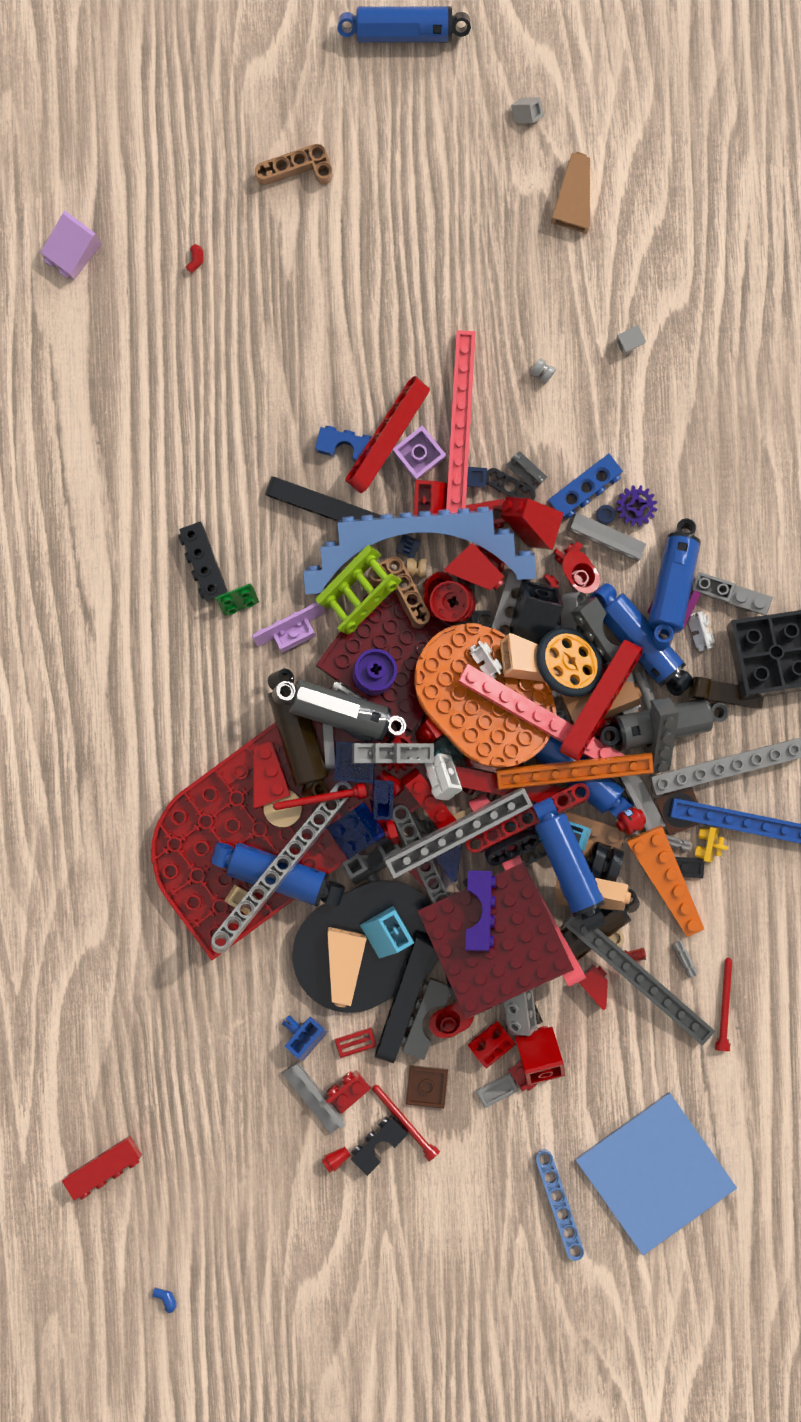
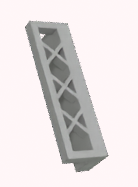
M576 513L568 530L637 562L641 560L646 543L579 513Z
M640 775L618 777L631 803L637 809L643 811L646 817L645 830L648 831L659 825L665 827L666 825Z
M299 1061L283 1072L285 1078L330 1134L339 1127L345 1126L346 1120L331 1102L329 1104L326 1102L327 1096Z

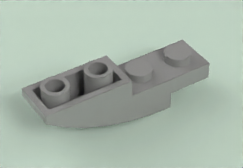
M701 572L698 573L693 587V591L695 590L709 598L761 615H767L773 599L771 596L737 586L735 583Z

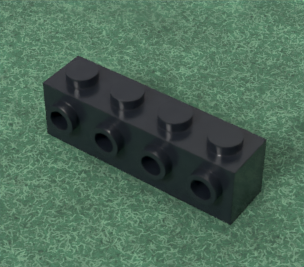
M200 521L179 529L181 534L178 535L181 545L186 546L187 552L185 557L188 564L192 563L194 570L191 573L195 582L199 581L201 588L198 589L201 599H205L206 602L216 600L215 597L227 593L228 590L203 523Z

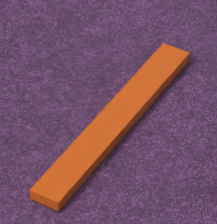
M652 753L496 769L498 790L654 773Z

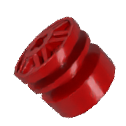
M445 581L433 589L429 603L432 612L437 618L443 621L459 623L472 616L476 607V598L474 592L467 585L455 581ZM452 600L458 601V605H454Z

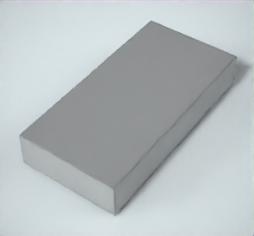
M510 1072L476 1090L484 1108L519 1091Z

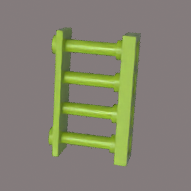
M369 545L315 599L319 605L328 609L332 608L342 621L337 629L348 635L354 632L358 625L402 582L399 577L391 573L389 575L386 574L377 562L381 554ZM370 567L382 580L375 589L364 576V573ZM357 580L369 594L362 603L350 589ZM343 594L347 596L356 608L349 616L337 603V600Z

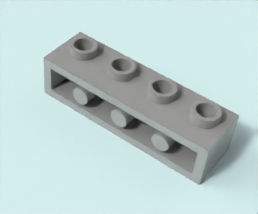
M533 989L503 1002V1007L506 1011L505 1023L508 1027V1033L530 1036L537 1029Z

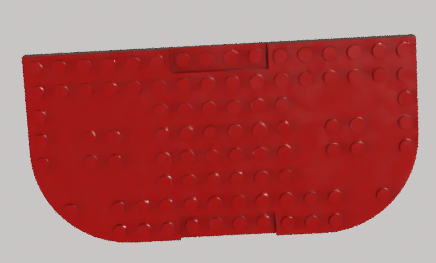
M312 720L325 763L323 723ZM420 721L416 724L412 732L405 729L406 737L412 735L411 742H417L415 732L421 724ZM276 722L176 795L163 811L154 830L151 862L157 884L167 901L211 961L222 954L212 949V937L235 909V907L225 902L226 897L234 884L248 892L254 886L253 884L228 876L227 868L218 867L210 862L216 843H225L234 848L237 843H242L278 856L321 804L320 802L303 805L300 818L288 827L272 825L264 814V807L254 809L253 748L271 741L273 742L289 790L297 794L299 798H303L301 791L304 785L297 787L294 784ZM391 723V729L393 731L397 730V726ZM333 727L336 769L327 770L328 777L321 779V781L327 784L328 793L341 781L348 782L351 788L356 786V784L364 783L367 798L358 799L354 798V796L350 797L349 801L298 863L330 874L340 867L344 861L359 853L385 833L384 829L376 830L374 821L381 816H391L393 806L403 804L407 807L410 814L421 807L404 783L402 785L405 789L396 798H393L387 794L376 777L385 770L401 781L402 777L416 767L431 786L430 780L426 776L425 763H413L412 767L406 765V771L399 768L398 773H396L395 768L388 771V765L382 767V763H352V743L364 742L339 728ZM371 739L370 743L378 742V740ZM435 743L434 756L440 753L443 754V752ZM327 804L326 808L328 810H334L335 806L333 804ZM402 808L397 809L395 816L403 818L406 812ZM320 818L314 820L317 825L324 823ZM309 833L302 834L305 840L312 838ZM297 848L290 849V852L293 855H297L300 853V851ZM257 892L253 894L259 900L263 898V895L261 893ZM274 892L231 946L295 899ZM235 923L228 925V929L231 931L239 928ZM219 938L215 941V944L217 946H224L226 941Z

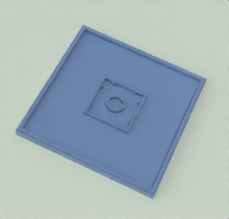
M670 1092L575 1159L642 1255L648 1253L737 1189Z

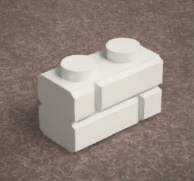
M440 753L434 756V763H425L426 776L430 780L431 792L435 799L447 801L462 791L451 755Z

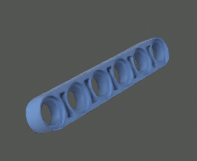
M541 1149L536 1153V1163L566 1253L571 1260L578 1261L583 1257L584 1249L553 1156L550 1151ZM541 1154H548L550 1160L548 1163L542 1164L539 1162V1156ZM548 1172H553L556 1175V1179L553 1182L545 1180V1175ZM556 1190L562 1193V1198L558 1201L551 1198L552 1192ZM566 1209L568 1216L565 1219H560L557 1216L559 1210ZM568 1227L574 1229V1235L569 1238L563 1234L564 1230ZM578 1246L581 1250L579 1255L572 1256L570 1254L571 1247Z

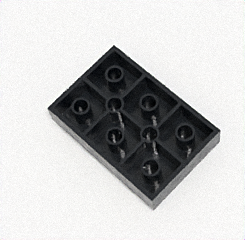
M801 610L737 619L729 622L726 627L741 700L801 691Z

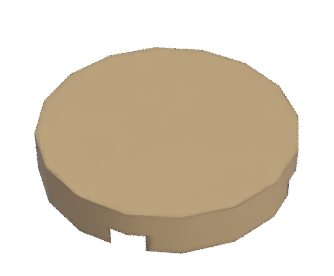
M289 790L291 797L277 802L298 799L299 796ZM274 803L263 806L267 820L272 825L278 827H288L294 824L300 818L302 806L274 810Z

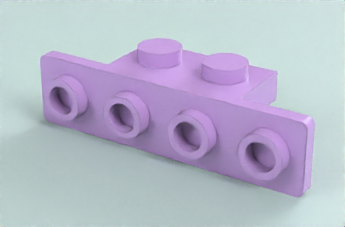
M318 602L312 603L307 608L294 612L289 617L276 621L265 629H260L252 635V638L258 647L275 639L283 653L315 637L316 634L309 621L326 612Z

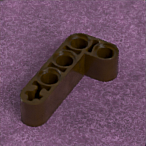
M692 677L693 680L688 697L703 698L708 701L762 709L764 697L741 700L739 686L736 684L712 681V679L703 677Z

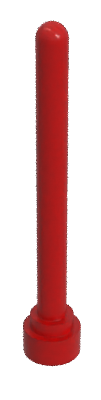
M359 783L348 790L276 802L273 804V809L281 810L353 796L354 798L364 799L367 798L365 784Z
M726 958L724 963L720 1035L717 1038V1042H715V1050L730 1051L731 1046L729 1039H727L732 975L731 958Z
M374 1085L372 1087L373 1092L422 1147V1152L428 1162L434 1159L440 1153V1150L432 1144L429 1145L378 1085Z

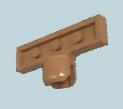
M564 812L570 822L592 829L585 851L582 850L585 858L591 855L593 845L596 842L618 849L622 848L626 836L623 831L620 832L616 827L574 813Z

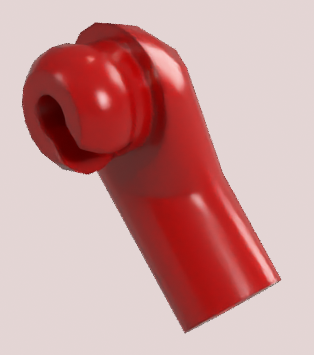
M197 244L190 247L192 261L185 266L191 274L204 262L203 249Z

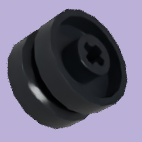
M597 842L588 861L590 871L593 872L594 877L599 879L601 877L603 880L616 882L623 862L624 851L613 848L608 855V846Z

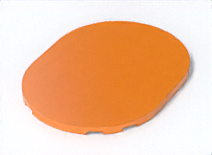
M476 623L454 625L436 634L423 648L417 660L414 685L422 709L452 744L469 759L485 766L497 768L511 767L526 762L541 751L548 742L550 735L457 682L466 664L482 672L480 666L485 664L484 660L477 664L469 649L475 644L477 647L480 646L478 641L486 642L492 650L490 653L494 660L497 658L502 665L500 641L506 635L494 628ZM498 672L495 673L497 676L495 680L556 715L553 692L546 682L504 677V673L501 675Z

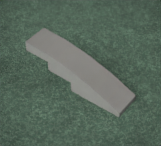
M352 743V763H434V743Z

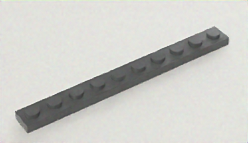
M570 914L563 921V924L702 1046L715 1033L712 1027L600 929L588 932L581 915L573 917Z

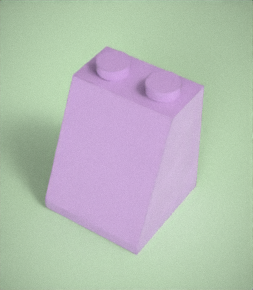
M64 211L40 253L43 255V261L50 267L56 266L59 269L58 272L66 279L70 277L75 280L101 246V242L96 233Z

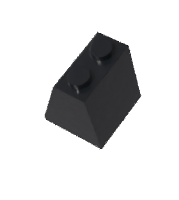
M522 580L510 624L511 634L539 645L541 639L548 632L555 629L564 607L559 588Z

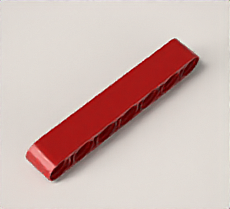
M413 376L406 383L345 479L359 493H363L370 486L430 391V388L417 376Z
M628 640L623 641L560 748V753L576 761L580 760L641 657L642 647Z
M455 766L461 787L499 795H506L517 789L498 790L496 774ZM553 785L522 787L525 789L530 801L534 802L543 801L567 789ZM561 797L558 805L566 806L569 801L568 798Z
M579 783L551 796L560 815L588 801L590 791L585 784ZM578 789H585L586 795L583 798L576 797ZM561 797H566L569 800L568 804L564 807L558 805ZM534 806L467 840V849L473 854H480L501 841L524 830L534 828L535 825L541 823ZM527 814L533 815V821L529 824L523 822V818ZM514 823L516 825L515 830L507 832V824ZM492 831L498 833V838L495 841H490L488 838L489 833ZM479 840L481 843L480 847L476 850L472 849V841Z

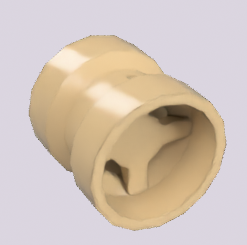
M407 558V571L410 577L416 575L420 578H426L427 559L414 560V558Z

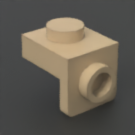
M234 884L225 902L236 908L248 891ZM248 908L241 909V911L246 915H249L251 913L250 909Z

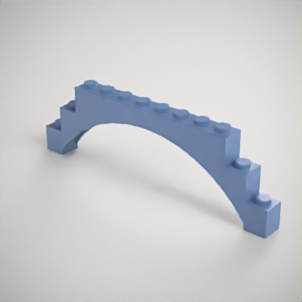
M477 507V511H469V508H460L458 512H450V509L438 510L436 514H431L430 511H420L419 515L403 512L400 513V516L392 517V514H381L380 518H373V515H363L361 519H354L353 516L342 517V520H339L337 523L339 544L336 541H326L325 545L320 547L322 568L319 565H310L308 569L303 571L305 594H318L326 588L327 583L337 570L367 545L370 546L397 535L439 533L468 540L493 553L516 574L517 580L536 579L535 553H531V550L519 551V554H515L514 531H510L509 528H503L495 532L493 509L489 510V507Z

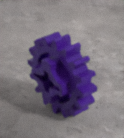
M632 485L631 491L625 488V495L619 494L621 500H617L616 504L620 505V507L616 508V512H621L618 518L624 517V524L629 521L631 522V527L635 523H637L638 527H641L642 522L647 525L649 523L648 518L653 519L655 517L652 512L657 511V508L653 507V505L657 504V501H652L655 495H649L648 488L643 491L641 485L638 489ZM639 495L644 496L646 500L640 498ZM630 496V503L624 505L625 499ZM635 502L641 506L638 511L636 508L631 507ZM649 508L648 513L643 517L642 511ZM627 512L632 514L634 518L630 517Z

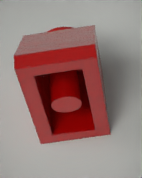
M592 965L584 972L586 979L580 981L579 984L604 1011L607 1007L608 980L605 978L607 973L600 965L597 968Z

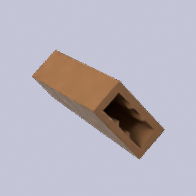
M576 152L571 154L551 223L587 234L590 226V158L584 153Z
M632 681L625 682L604 719L640 705L642 694L639 687H635ZM593 691L581 697H569L561 694L573 725Z

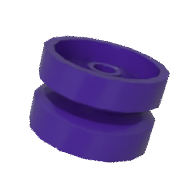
M381 649L367 650L356 661L352 671L353 682L361 693L368 696L384 694L391 688L396 678L397 665L394 658L388 652Z

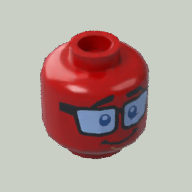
M630 807L618 814L616 826L620 832L623 831L626 835H632L643 830L646 817L641 809Z

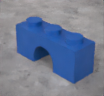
M332 426L320 427L315 447L316 453L334 457L336 449L342 444H347L354 450L353 462L357 461L372 436L364 434L362 437L356 436L355 432L349 430L339 432L336 431L337 428Z

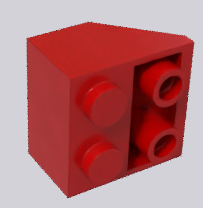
M415 480L414 515H419L420 511H430L431 514H436L438 510L446 509L448 483Z

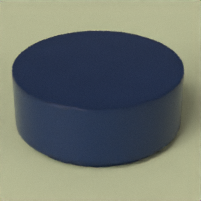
M609 505L599 507L596 512L597 521L604 525L610 524L616 516L614 508Z

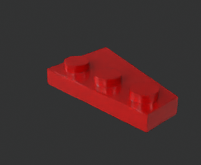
M273 742L254 747V809L291 797Z

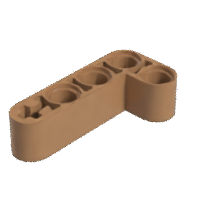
M313 144L257 164L255 167L256 180L262 185H268L312 169L320 184H328L331 182L333 174L328 155L321 144ZM316 152L323 154L320 158H314L313 155ZM299 158L305 160L304 163L300 165L296 164L295 161ZM282 164L287 166L283 171L277 169ZM327 170L329 173L326 176H321L319 172ZM265 171L266 176H263L261 172Z
M391 557L378 563L387 575L391 573L406 582V588H401L398 585L394 592L413 627L417 629L424 628L430 619V613L403 561L398 557ZM394 564L398 567L399 570L392 571L389 568V565ZM371 567L367 579L372 586L377 587L382 580L375 579L372 576L375 571ZM408 598H413V599H415L416 604H415V605H410V604L407 602V599H408ZM417 616L424 617L423 621L421 619L417 620Z

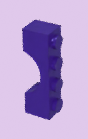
M468 870L467 891L480 900L482 916L475 926L466 929L465 950L467 952H490V947L494 948V936L491 935V928L495 927V916H491V908H495V896H492V888H496V876H493L492 871Z

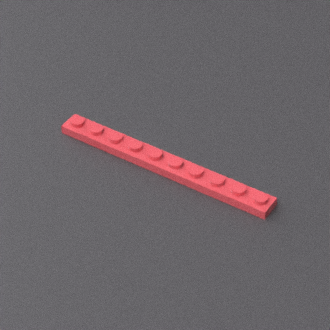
M457 330L446 504V509H450V512H458V509L466 508L476 331Z
M469 664L465 665L457 681L562 743L573 727L571 723ZM595 737L592 738L583 753L589 759L625 756L614 748L603 745Z

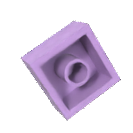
M423 425L392 450L394 456L414 481L420 480L446 459L444 451Z

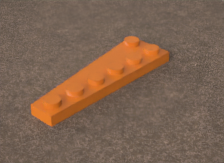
M659 825L627 839L628 846L684 934L689 937L704 930L663 827Z

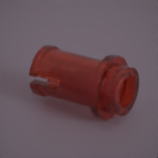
M644 948L632 951L624 950L635 961L646 960Z

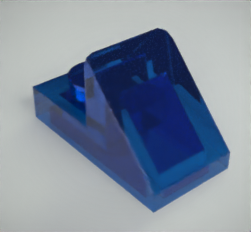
M373 780V800H370L373 820H393L394 781Z

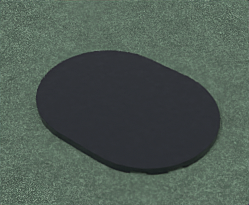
M376 880L364 883L344 893L340 905L337 907L325 903L319 906L306 917L297 931L293 943V968L302 989L310 998L323 1007L345 1013L369 1010L390 1000L395 995L411 945L398 953L379 958L367 938L351 1006L338 1007L331 999L327 928L332 927L365 934L360 924L394 905L413 939L416 933L429 936L418 910L432 903L421 892L408 884L399 881ZM434 948L423 980L429 975L438 960Z

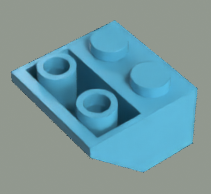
M394 905L360 924L379 958L398 953L414 944L413 938Z

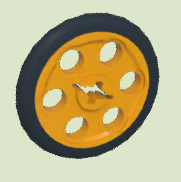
M569 628L554 629L541 639L536 654L537 666L542 678L553 690L565 696L581 697L591 693L596 688L602 677L603 667L600 653L593 642H590L581 632ZM562 640H566L569 643V648H565L562 645ZM579 648L586 652V657H582L579 654ZM550 649L556 652L557 658L550 656ZM587 667L590 675L584 674L582 668ZM553 668L559 669L560 677L553 673ZM570 676L576 678L577 685H573L570 682Z

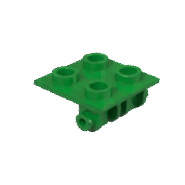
M251 583L215 597L224 616L235 614L241 609L250 608L260 602Z

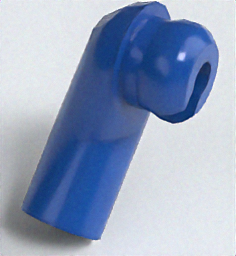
M155 1287L152 1297L163 1301L166 1312H174L177 1302L173 1293Z

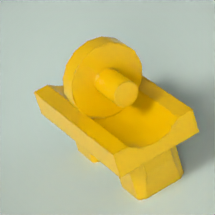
M700 828L699 838L708 841L706 848L696 847L695 856L704 859L706 862L713 863L716 848V856H721L722 849L728 850L729 846L723 845L725 838L719 837L717 844L718 828Z

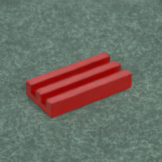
M371 1027L334 1039L340 1058L377 1047ZM369 1033L367 1037L340 1045L342 1041ZM371 1040L372 1042L370 1044L342 1052V1049L359 1043H363Z

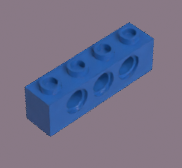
M608 453L549 498L547 503L551 508L563 512V518L569 519L576 513L574 510L577 507L581 506L583 508L591 502L590 497L594 494L596 496L602 494L606 490L605 486L611 483L613 485L621 479L619 475H621L623 470ZM599 472L604 473L606 480L599 481L596 474ZM588 484L591 487V491L589 493L583 492L581 485ZM568 495L574 496L576 503L568 504L566 497Z

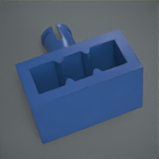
M289 1015L286 1017L287 1021L284 1020L282 1025L293 1034V1037L287 1042L285 1047L299 1060L304 1061L329 1031L312 1017H309L301 1026Z

